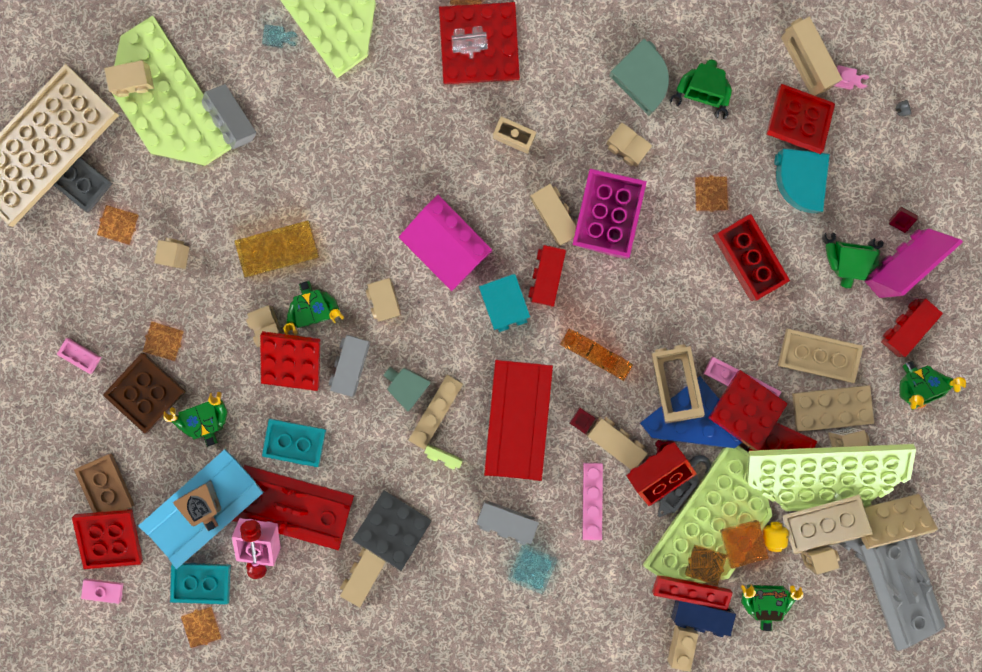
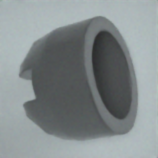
M908 99L896 105L895 109L901 108V111L897 113L899 116L903 117L912 114Z

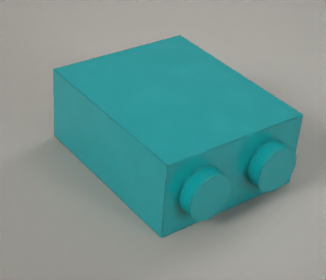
M515 274L479 286L494 330L498 329L499 332L510 329V324L516 323L519 326L528 322L527 318H530V314Z

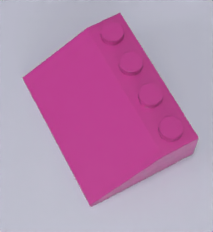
M589 169L572 245L618 258H630L647 181Z
M439 195L423 208L399 236L406 246L451 291L492 252V249Z
M918 229L910 235L911 240L907 243L903 242L896 248L897 252L893 256L889 255L881 262L883 265L868 275L864 282L879 298L904 296L961 245L963 241L932 229Z

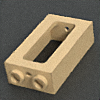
M801 17L793 21L791 26L785 29L781 39L809 93L817 96L829 90L843 79L811 18L808 17L803 20Z
M677 345L673 350H667L666 348L655 350V353H652V360L665 424L704 417L705 413L691 346ZM679 359L683 363L692 409L673 412L663 364L667 361Z

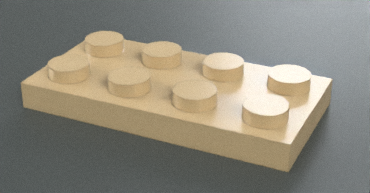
M786 329L778 366L855 383L863 346Z
M870 385L792 393L797 432L874 424Z
M916 494L864 507L873 535L861 537L866 549H871L932 533L938 530V527L921 496Z
M860 495L783 515L785 526L789 530V540L794 554L873 535Z

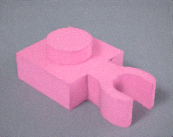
M839 65L836 67L843 80L834 86L850 90L853 89L854 85L860 89L867 87V85L861 83V79H869L868 75L858 76L856 75L857 69Z

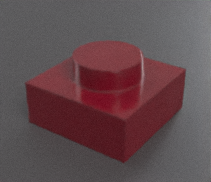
M900 207L890 218L889 225L906 233L918 220V215Z
M579 407L569 424L586 434L596 418Z

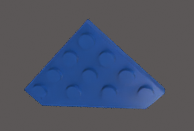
M701 376L697 380L705 413L704 417L665 424L661 406L640 422L649 436L654 439L736 448L742 443L708 418L720 399ZM687 386L670 399L673 412L692 409Z

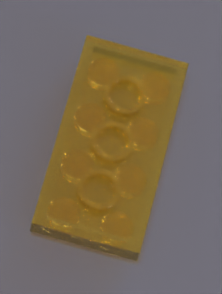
M309 220L234 240L244 278L320 258Z

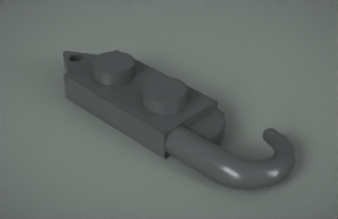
M703 455L695 456L689 461L693 469L699 462H704L707 466L705 473L711 467L710 460ZM697 474L658 500V517L675 513L698 484Z

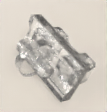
M481 26L472 28V34H465L462 28L455 29L454 35L451 36L453 53H469V59L473 58L474 52L488 49L487 34Z

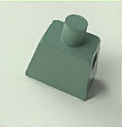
M389 367L383 375L392 382L387 390L408 412L431 383L430 380L405 367L400 373Z

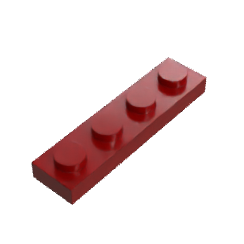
M657 575L652 590L654 596L723 610L728 609L733 594L731 589Z

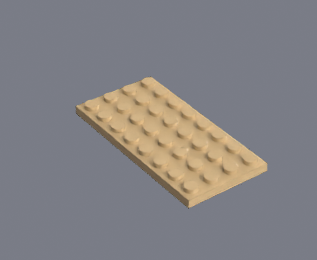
M67 64L46 83L0 132V217L8 226L14 227L119 116Z

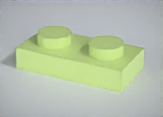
M430 444L427 445L424 452L428 454L427 458L436 462L439 459L445 462L444 465L451 469H455V467L460 468L463 459Z

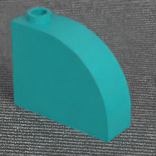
M782 149L775 155L774 165L777 166V186L783 198L792 207L807 213L818 214L823 212L830 154Z

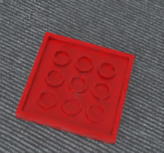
M515 2L439 6L443 84L520 80ZM487 45V48L454 52L455 48Z

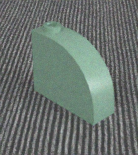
M645 39L609 74L619 87L648 116L657 109L668 90L669 74L666 63L656 51L655 45L651 41L647 42Z

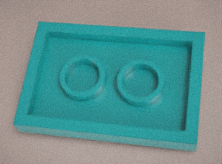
M270 418L262 457L319 467L327 429Z
M183 563L178 569L171 564L170 603L227 605L230 600L231 564Z

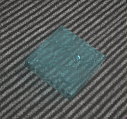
M522 544L508 580L543 595L558 559Z

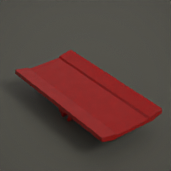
M495 360L484 476L542 481L553 365Z
M244 465L243 468L264 493L232 521L238 522L239 518L277 523L278 531L281 535L339 551L354 495Z

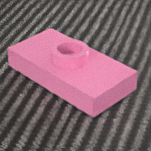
M70 338L65 339L57 353L58 356L89 374L93 373L102 358Z
M84 579L81 599L119 604L122 599L123 583Z

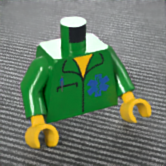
M310 281L299 284L302 294L293 297L287 314V322L283 329L285 334L293 330L294 335H297L296 326L297 328H303L329 319L336 323L335 318L337 316H340L342 320L344 316L340 312L335 298L328 292H323L320 289L313 291Z
M910 361L902 366L907 374L900 381L899 397L914 410L944 397L952 387L955 392L961 391V386L966 387V380L962 377L951 378L945 376L928 365L918 369L914 362Z
M217 392V398L213 397L212 393H210L208 402L178 412L179 415H176V409L173 407L170 408L171 415L164 411V420L172 422L180 431L188 437H192L193 440L203 437L206 446L209 447L218 443L214 432L223 429L228 410L221 400V392Z

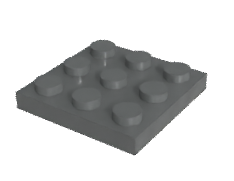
M383 490L352 541L399 571H402L432 520Z

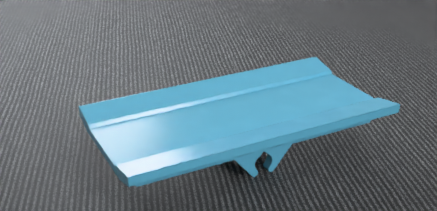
M224 449L138 526L149 535L169 558L173 566L178 569L264 492L239 462ZM211 480L221 506V511L214 515L218 526L207 531L203 522L194 527L191 526L173 502Z

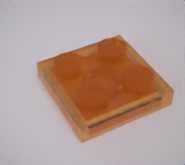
M758 520L720 530L728 562L732 569L769 559Z

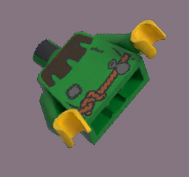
M750 584L747 585V589L744 585L741 586L743 591L741 603L748 614L755 620H760V629L763 631H772V621H782L795 601L803 598L802 587L795 591L793 585L790 586V592L784 586Z

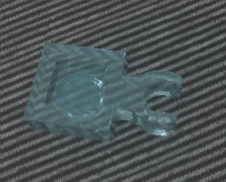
M265 24L262 44L283 48V43L296 46V42H291L290 38L292 36L298 37V35L293 31L285 33L284 27Z

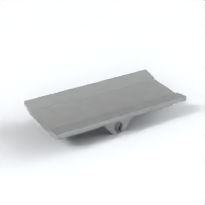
M915 537L871 549H866L864 543L859 545L895 649L897 651L906 649L941 631L945 624Z

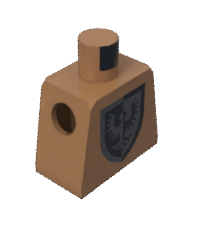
M211 480L173 502L191 526L194 527L203 522L207 531L218 526L214 515L221 511V506Z

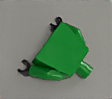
M707 60L706 64L700 63L697 69H691L682 76L676 89L677 93L671 97L670 104L672 99L676 97L679 99L678 107L682 102L681 96L684 94V98L718 108L720 106V109L715 111L714 116L717 119L719 112L722 111L724 113L723 119H726L728 117L726 106H729L732 88L726 78V72L723 69L717 68L718 63L715 60Z
M826 233L822 236V241L827 244L825 248L830 268L837 276L842 277L841 287L852 288L854 279L865 280L879 266L881 253L879 249L884 245L882 240L878 241L877 246L875 245V238L870 240L868 245L836 241V244H834L833 241L836 239L835 233H831V240L827 238Z

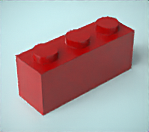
M543 245L542 249H538L536 260H539V266L534 268L532 279L536 280L534 287L530 286L528 295L532 303L554 307L566 254L565 249Z
M926 298L913 300L908 306L909 310L896 319L895 322L897 324L883 334L884 339L881 343L897 357H906L944 314Z

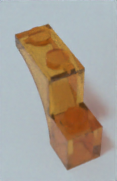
M570 328L560 343L564 348L622 381L625 380L633 366L632 363Z

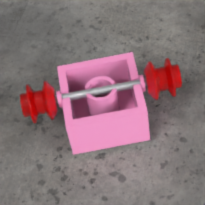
M239 518L232 535L236 561L247 562L248 576L251 579H260L267 572L266 565H275L281 548L278 524Z

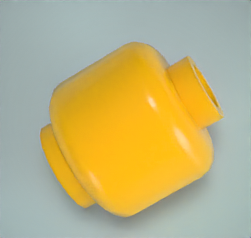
M771 522L770 525L764 527L762 543L767 547V550L781 552L782 549L788 546L789 530L782 523Z

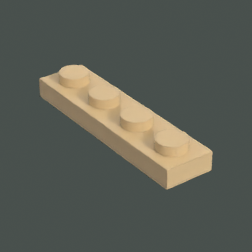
M448 374L446 375L408 441L425 450L463 383Z

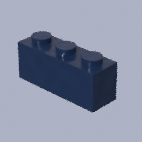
M675 600L671 615L675 625L679 627H694V630L702 633L710 631L718 637H724V635L731 637L736 613L730 608L723 610Z

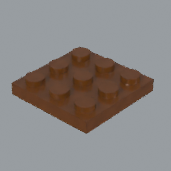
M141 353L103 396L144 434H147L164 416V411L167 413L186 391L145 353Z

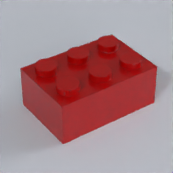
M673 442L666 445L656 455L650 456L639 467H634L626 476L640 497L648 506H651L697 473L676 443Z

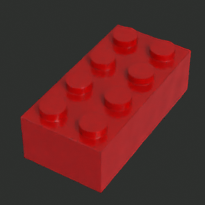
M752 214L741 218L712 235L750 301H757L790 281Z

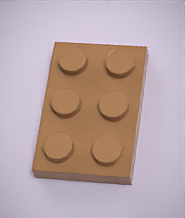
M112 453L74 469L93 513L126 510L135 506Z

